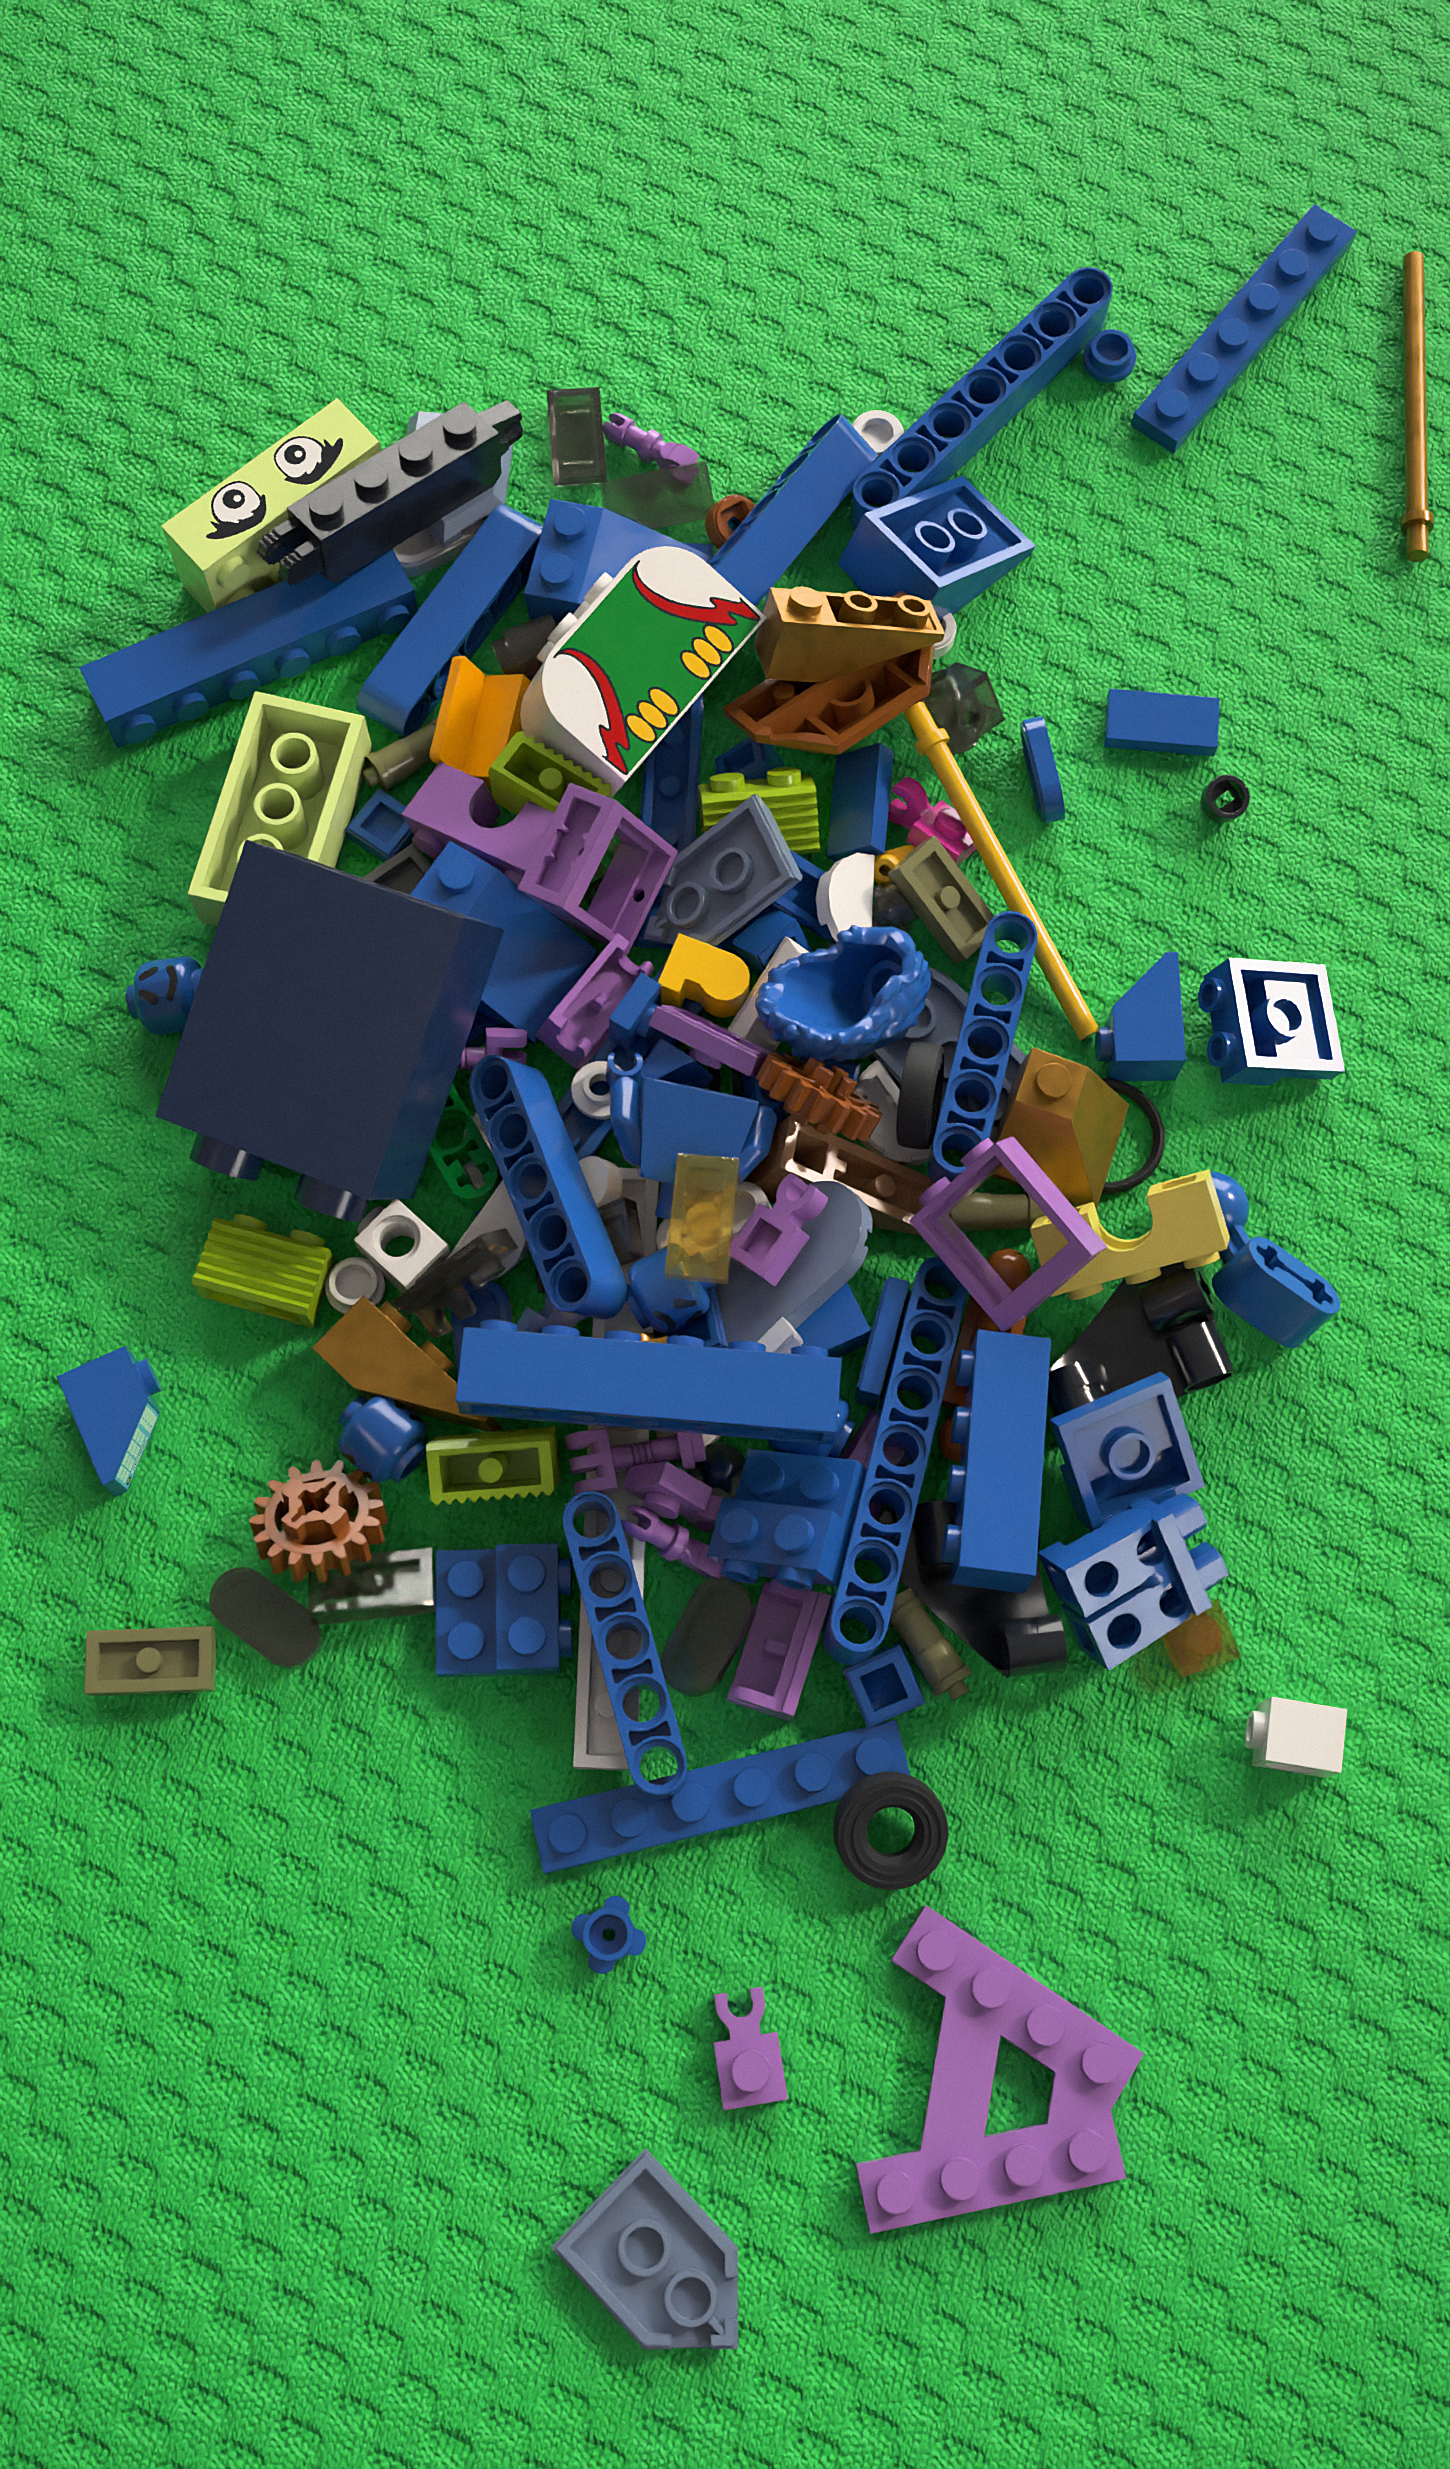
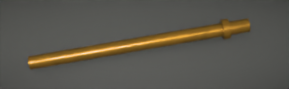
M1412 251L1403 256L1406 513L1401 517V532L1406 535L1407 559L1412 562H1420L1429 557V533L1434 529V515L1428 511L1424 255L1421 252Z

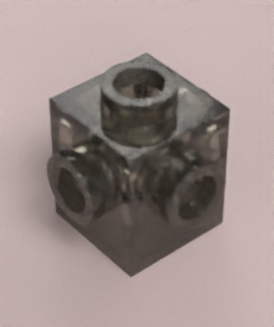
M955 662L946 669L932 672L930 693L919 701L925 703L937 728H944L950 738L946 744L953 756L972 749L977 745L981 736L1005 720L987 672Z

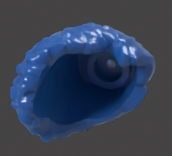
M851 925L848 930H841L837 934L838 942L828 950L817 949L815 952L802 953L799 957L787 959L784 964H779L777 968H772L768 972L767 983H763L759 987L758 997L755 1002L759 1020L765 1023L767 1030L771 1031V1039L775 1042L786 1041L787 1045L793 1048L792 1056L794 1057L802 1056L806 1060H809L810 1057H817L822 1061L826 1058H833L836 1062H844L848 1059H862L871 1055L875 1050L886 1045L889 1046L903 1038L909 1028H913L918 1024L919 1014L925 1006V1000L928 997L931 986V973L928 962L924 960V956L920 951H915V944L908 933L895 927H859Z

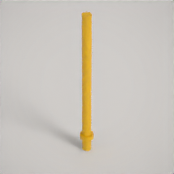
M924 702L912 705L904 711V715L918 739L915 747L919 755H926L1009 910L1026 915L1034 923L1037 929V944L1034 957L1079 1041L1096 1034L1097 1023L946 744L950 740L944 728H937Z

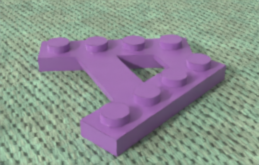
M927 1905L923 1906L890 1961L944 1997L945 2000L920 2149L855 2163L870 2234L1126 2179L1111 2109L1144 2053ZM1001 2036L1054 2073L1047 2122L985 2135Z

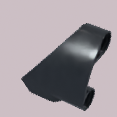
M1183 1261L1160 1267V1276L1137 1284H1127L1124 1277L1088 1327L1049 1368L1047 1403L1053 1418L1158 1372H1162L1170 1378L1176 1398L1217 1384L1235 1374L1212 1313L1216 1312L1215 1299L1202 1266L1186 1269Z
M945 1499L917 1504L899 1581L907 1589L911 1588L917 1598L919 1597L924 1605L940 1621L1004 1677L1065 1671L1067 1668V1650L1064 1629L1060 1616L1058 1614L1049 1615L1038 1559L1036 1576L1025 1594L950 1584L952 1563L942 1562V1543L946 1524L955 1525L956 1503L947 1502ZM885 1510L877 1522L885 1525L897 1523L895 1511ZM1040 1527L1038 1534V1550L1040 1548Z

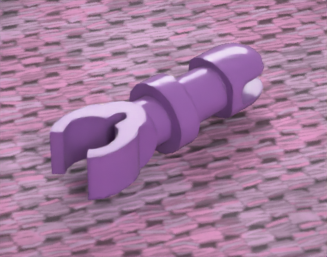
M617 412L609 415L610 422L603 423L602 430L606 438L622 448L628 446L637 451L638 459L647 464L655 461L670 478L678 483L689 485L698 473V467L693 465L700 456L691 448L680 443H666L663 441L664 437L661 433L653 429L646 432L635 426L634 420Z
M632 1504L625 1508L628 1512L639 1518L637 1525L620 1519L622 1528L627 1534L641 1542L648 1541L658 1547V1555L671 1562L679 1559L682 1564L707 1579H710L712 1576L721 1581L723 1577L720 1573L722 1567L707 1556L709 1546L690 1538L688 1529L678 1523L669 1526L660 1521L657 1514L640 1505Z

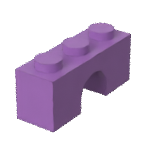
M439 762L402 812V816L414 833L413 843L426 855L437 859L448 842L452 841L500 870L518 886L554 815V812L528 801L510 823L502 827L491 828L501 815V811L484 781L442 762Z

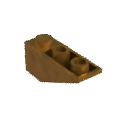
M795 587L793 589L770 588L763 612L767 618L759 626L754 646L766 679L821 683L941 642L945 633L931 601L915 596L906 595L900 598L870 596L860 591H851L843 594L819 592L808 587Z
M363 1295L312 1347L351 1386L368 1400L377 1395L385 1396L407 1405L414 1413L487 1432H497L502 1428L493 1417L460 1413L456 1403L457 1383L447 1374L454 1364L429 1340L421 1348L410 1340L405 1333L412 1325L387 1301L378 1309Z

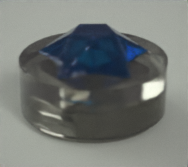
M712 1443L704 1446L706 1461L695 1462V1468L689 1469L688 1474L713 1488L711 1495L735 1499L745 1458L736 1448L727 1444Z

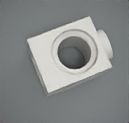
M394 1199L386 1208L378 1206L373 1209L360 1223L357 1229L359 1235L354 1239L361 1256L370 1260L382 1272L383 1276L411 1302L442 1272L440 1267L450 1255L448 1244L398 1199ZM407 1236L415 1240L412 1250L404 1256L392 1257L385 1253L387 1244L395 1237Z
M1270 1697L1258 1704V1711H1250L1246 1724L1245 1745L1246 1748L1254 1749L1252 1766L1323 1778L1341 1773L1347 1709L1277 1697Z

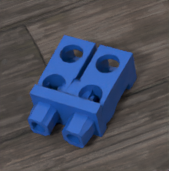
M1184 1493L1170 1498L1159 1505L1143 1496L1129 1504V1509L1114 1514L1101 1527L1067 1546L1058 1541L1038 1552L1057 1598L1064 1603L1061 1607L1080 1650L1108 1671L1179 1626L1189 1617L1191 1612L1199 1615L1212 1607L1206 1591L1229 1575L1223 1558L1215 1547L1203 1542L1192 1550H1188L1184 1540L1204 1529L1208 1522L1197 1500Z

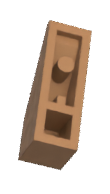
M789 1117L776 1125L769 1154L747 1177V1182L759 1186L765 1193L768 1201L776 1203V1193L780 1183L790 1173L796 1175L805 1184L822 1180L839 1182L851 1189L866 1203L872 1216V1227L919 1236L921 1235L909 1220L923 1208L918 1198L935 1184L926 1175L832 1133L822 1135L814 1129V1125L809 1123L803 1127Z

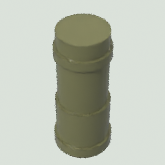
M434 718L429 724L407 737L398 739L381 750L365 756L368 768L362 771V776L367 785L371 788L378 784L384 792H387L394 785L432 762L429 753L438 718Z
M1027 1192L1025 1194L971 1193L948 1214L962 1232H986L1001 1229H1026L1030 1231L1036 1219L1046 1216Z
M911 1588L906 1589L895 1596L889 1626L894 1628L913 1656L914 1663L932 1688L931 1691L937 1698L947 1692L951 1699L955 1701L969 1691L963 1680L973 1672L968 1665L964 1664L947 1637L944 1638L923 1607L924 1603L919 1597L917 1598Z

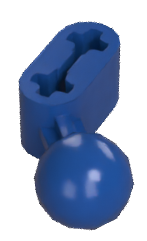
M1216 1171L1210 1172L1230 1236L1227 1249L1218 1251L1224 1265L1212 1277V1287L1215 1294L1231 1311L1277 1343L1287 1348L1294 1349L1299 1347L1338 1312L1340 1300L1336 1291L1322 1276L1274 1242L1258 1236L1250 1240L1244 1230L1249 1216V1202L1244 1188L1233 1177Z

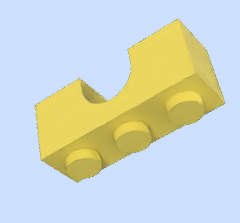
M1210 1170L1151 1185L1146 1197L1152 1214L1153 1226L1149 1232L1136 1239L1124 1240L1109 1234L1099 1221L1094 1202L1074 1207L1105 1243L1107 1248L1055 1291L1051 1297L1067 1293L1069 1300H1078L1103 1291L1102 1283L1125 1277L1127 1284H1137L1160 1276V1267L1183 1261L1184 1267L1190 1269L1204 1266L1220 1259L1218 1251L1227 1249L1230 1236ZM1047 1216L1036 1219L1030 1228L1041 1267L1069 1243Z

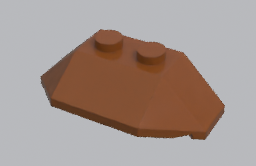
M900 591L892 596V598H900L907 594ZM934 644L821 683L766 679L723 707V711L730 721L756 742L813 754L839 755L929 695Z

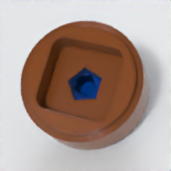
M734 494L722 498L709 508L705 519V528L710 541L716 548H721L755 507V504L744 496Z

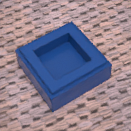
M378 789L345 828L347 839L381 862H386L413 842L414 833L402 816L406 806L381 789Z

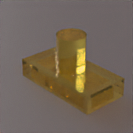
M678 1153L665 1265V1276L667 1279L728 1284L740 1173L739 1158Z

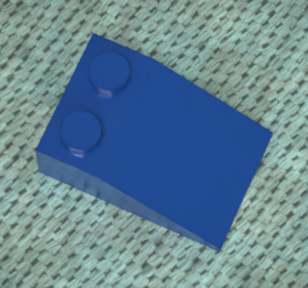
M962 475L864 513L837 564L853 579L855 585L860 590L870 596L892 597L898 592L903 591L907 595L931 601L941 624L944 616L948 613H951L953 616L1030 556L1036 545Z
M550 499L524 592L531 629L553 632L568 613L573 615L585 601L583 599L584 596L605 572L614 579L632 558L645 550L664 546L681 548L694 553L706 563L711 560L712 556L608 509Z
M449 841L410 895L505 929L477 1011L505 1028H517L527 1031V1041L535 1046L539 1040L535 1034L596 960L598 951L550 911L518 890V885L500 870Z

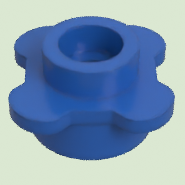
M611 1896L607 1898L603 1908L591 1915L580 1914L572 1923V1935L574 1938L583 1941L590 1955L588 1960L589 1967L596 1973H609L616 1961L628 1954L637 1956L645 1949L646 1935L643 1931L635 1929L628 1916L629 1904L622 1897ZM607 1928H611L615 1932V1938L612 1941H606L603 1938V1932Z

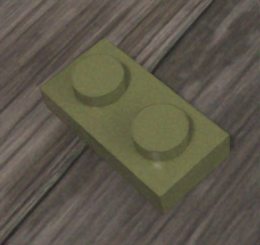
M934 835L923 840L887 874L955 964L966 960L982 945L986 928L990 920L995 916L938 838Z
M212 1626L87 1631L84 1694L90 1697L215 1692L216 1629Z

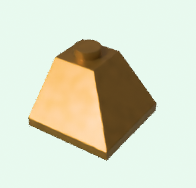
M1032 1047L1017 1069L994 1143L1013 1136L1072 1206L1077 1207L1094 1202L1097 1210L1129 1104L1089 1067ZM1004 1165L991 1175V1177L1022 1187Z

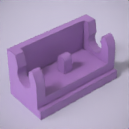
M619 933L614 936L535 1034L540 1041L577 1071L587 1065L610 1036L609 1017L642 972L650 977L654 972V968L649 961L643 962L641 966H638L626 956L630 949V942Z
M772 1579L771 1583H764L727 1697L728 1702L792 1722L831 1595L812 1590L800 1591L778 1584L775 1579Z

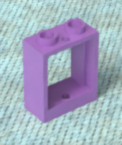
M569 783L517 889L584 936L608 945L614 936L619 933L630 942L631 949L678 851L616 800ZM614 835L621 843L586 912L579 907V904ZM644 892V898L640 902H636L638 893Z
M1013 1136L996 1143L986 1138L976 1145L961 1160L967 1169L951 1183L946 1177H943L927 1189L918 1198L923 1208L909 1220L1002 1332L1021 1322L1107 1248L1105 1243ZM1003 1165L1069 1242L1013 1292L948 1216L954 1208Z

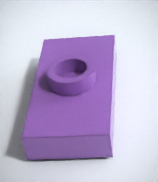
M657 1006L649 1023V1026L691 1046L688 1053L690 1057L715 1069H720L724 1063L748 1076H757L768 1054H772V1052L683 1007Z

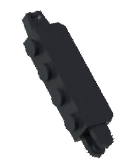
M508 400L480 413L475 412L465 402L459 404L288 506V520L273 528L271 532H267L265 536H262L263 538L258 541L259 545L256 552L268 565H275L277 562L281 563L277 573L290 586L293 584L296 586L298 583L301 584L303 580H308L318 573L329 581L339 582L493 487L502 474L501 457L509 450V446L523 435L521 412Z

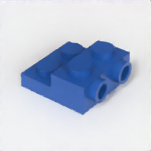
M1228 958L1204 975V981L1201 983L1198 992V1002L1201 1010L1210 1013L1213 1034L1208 1042L1207 1055L1209 1062L1213 1066L1219 1067L1222 1083L1272 1085L1283 1077L1331 1080L1345 1072L1325 965Z
M1158 1372L1050 1419L1065 1463L1060 1466L1077 1519L1091 1532L1101 1527L1114 1514L1129 1509V1504L1143 1496L1159 1505L1182 1493L1187 1495L1205 1487L1171 1380L1162 1372Z
M748 1449L735 1499L722 1497L707 1556L722 1567L720 1573L724 1577L742 1583L754 1584L757 1582L758 1576L775 1578L778 1584L800 1591H811L813 1583L837 1586L866 1468L857 1460Z
M558 1543L496 1545V1549L436 1550V1675L438 1677L561 1674V1658L573 1657L572 1620H561V1595H572L571 1558H560Z

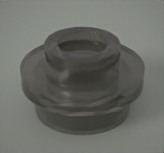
M892 881L885 885L881 882L873 887L876 900L873 901L872 911L883 927H895L906 933L913 930L912 923L920 917L895 883Z

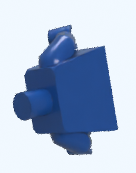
M615 1053L608 1055L605 1077L610 1086V1123L624 1159L631 1165L637 1166V1174L643 1178L662 1182L655 1213L656 1216L690 1223L697 1189L724 1194L727 1185L741 1183L769 1154L777 1123V1115L785 1103L776 1099L775 1102L766 1100L762 1096L761 1087L758 1085L759 1080L749 1096L745 1098L649 1077H641L643 1059L640 1054L635 1053L633 1069L630 1071L619 1070L614 1065Z

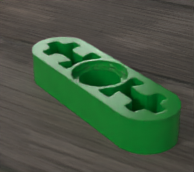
M452 1083L429 1152L449 1188L462 1205L473 1211H481L503 1178L491 1147L458 1089ZM455 1125L467 1127L466 1137L460 1145L451 1149H443L439 1146L440 1137L446 1129ZM471 1161L483 1175L482 1178L485 1184L478 1189L473 1188V1182L463 1165Z

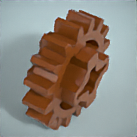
M315 1460L312 1462L310 1472L301 1474L293 1466L288 1469L290 1480L285 1484L276 1480H271L267 1483L271 1498L258 1497L255 1499L254 1504L258 1515L250 1518V1526L261 1560L269 1559L272 1572L276 1575L290 1568L294 1582L300 1583L307 1572H315L318 1582L324 1583L328 1577V1570L337 1568L341 1574L347 1576L351 1574L349 1561L356 1558L368 1563L372 1559L368 1544H383L385 1539L381 1526L388 1523V1517L378 1483H368L367 1477L358 1469L348 1475L344 1461L338 1460L330 1471H323L320 1461ZM358 1509V1514L355 1519L354 1511ZM283 1524L284 1530L280 1533Z

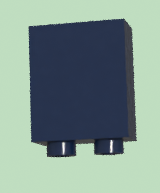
M246 839L155 1116L197 1132L189 1159L208 1169L229 1176L256 1181L266 1159L301 1173L293 1199L305 1207L332 1217L362 1222L369 1200L413 1199L505 929L303 856Z

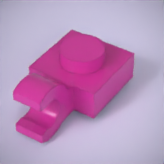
M904 777L894 785L892 791L903 798L906 804L895 798L889 803L888 819L910 830L906 839L908 843L917 847L923 840L935 835L957 866L976 850L972 839L954 808L942 800L932 807L928 802L924 788L913 778Z

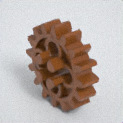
M774 1050L772 1054H768L756 1076V1079L759 1080L758 1085L770 1091L769 1096L785 1103L782 1109L791 1114L790 1119L803 1127L808 1122L815 1124L814 1129L822 1135L829 1134L830 1132L837 1134L839 1131L851 1140H855L856 1137L864 1142L868 1138L870 1139L883 1113L878 1110L880 1108L879 1105L867 1100L868 1095L854 1090L857 1082L848 1078L849 1073L836 1065H833L831 1070L824 1067L825 1063L817 1057H810L809 1060L803 1059L800 1061L786 1052L783 1055Z

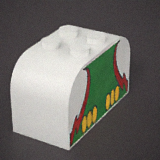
M664 546L645 550L632 558L614 579L605 572L584 596L583 599L585 601L573 615L568 613L547 640L549 641L536 657L543 664L531 681L522 699L520 717L526 738L534 737L535 744L544 742L545 749L553 748L554 755L563 754L564 761L572 760L573 767L582 765L583 772L591 771L592 778L601 777L602 784L610 783L612 797L767 618L703 559L681 548Z

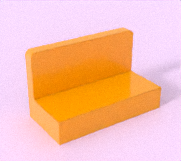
M454 656L431 744L430 759L437 765L439 762H442L484 781L487 787H492L490 785L491 780H489L490 775L487 774L490 766L516 732L523 731L520 717L521 704L531 681L524 674L485 675L465 656Z

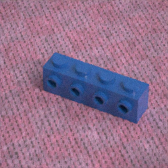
M978 1329L970 1349H961L959 1352L956 1386L966 1387L964 1407H955L951 1443L961 1444L960 1465L950 1466L946 1492L947 1502L956 1503L955 1525L946 1524L942 1543V1562L952 1563L950 1584L1025 1594L1036 1576L1051 1339Z

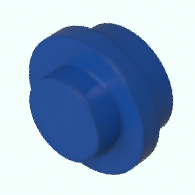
M1115 329L1103 330L1096 334L1086 344L1083 353V365L1087 373L1094 379L1105 383H1116L1126 379L1132 373L1136 363V351L1131 339L1125 333Z

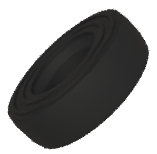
M913 1042L908 1050L902 1073L896 1121L897 1143L902 1147L923 1150L929 1149L932 1144L943 1088L945 1064L943 1046L932 1043Z
M879 1772L859 1780L844 1794L835 1812L833 1838L836 1850L843 1864L857 1879L875 1888L897 1890L921 1882L936 1869L946 1850L948 1822L942 1804L925 1783L905 1773ZM895 1807L905 1810L912 1816L914 1821V1834L909 1844L895 1853H882L874 1849L868 1843L866 1834L870 1819L878 1811L885 1808Z

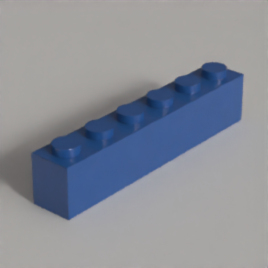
M391 549L339 582L329 581L320 573L308 580H303L301 584L298 583L296 586L294 584L290 586L286 581H282L79 668L116 747L119 748L129 743L144 742L154 736L157 731L180 721L198 719L208 709L231 699L247 698L254 694L259 687L280 678L298 676L305 672L309 666L329 657L347 655L356 650L360 644L383 634L391 635L404 630L418 611L415 592L394 550Z
M485 1320L480 1322V1328L464 1327L456 1392V1403L461 1414L833 1445L837 1433L842 1358L828 1357V1351L820 1347L796 1346L791 1348V1354L766 1352L764 1344L753 1341H733L729 1343L728 1349L703 1347L704 1341L702 1339L691 1336L667 1337L666 1343L642 1342L640 1334L621 1330L607 1331L604 1333V1338L579 1336V1330L560 1325L544 1326L542 1333L517 1331V1325L500 1320Z

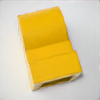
M679 933L658 981L661 984V1005L681 1007L684 999L688 998L699 1002L705 1011L713 1016L722 1018L734 1016L739 1012L749 995L750 975L748 967L741 958L732 953Z

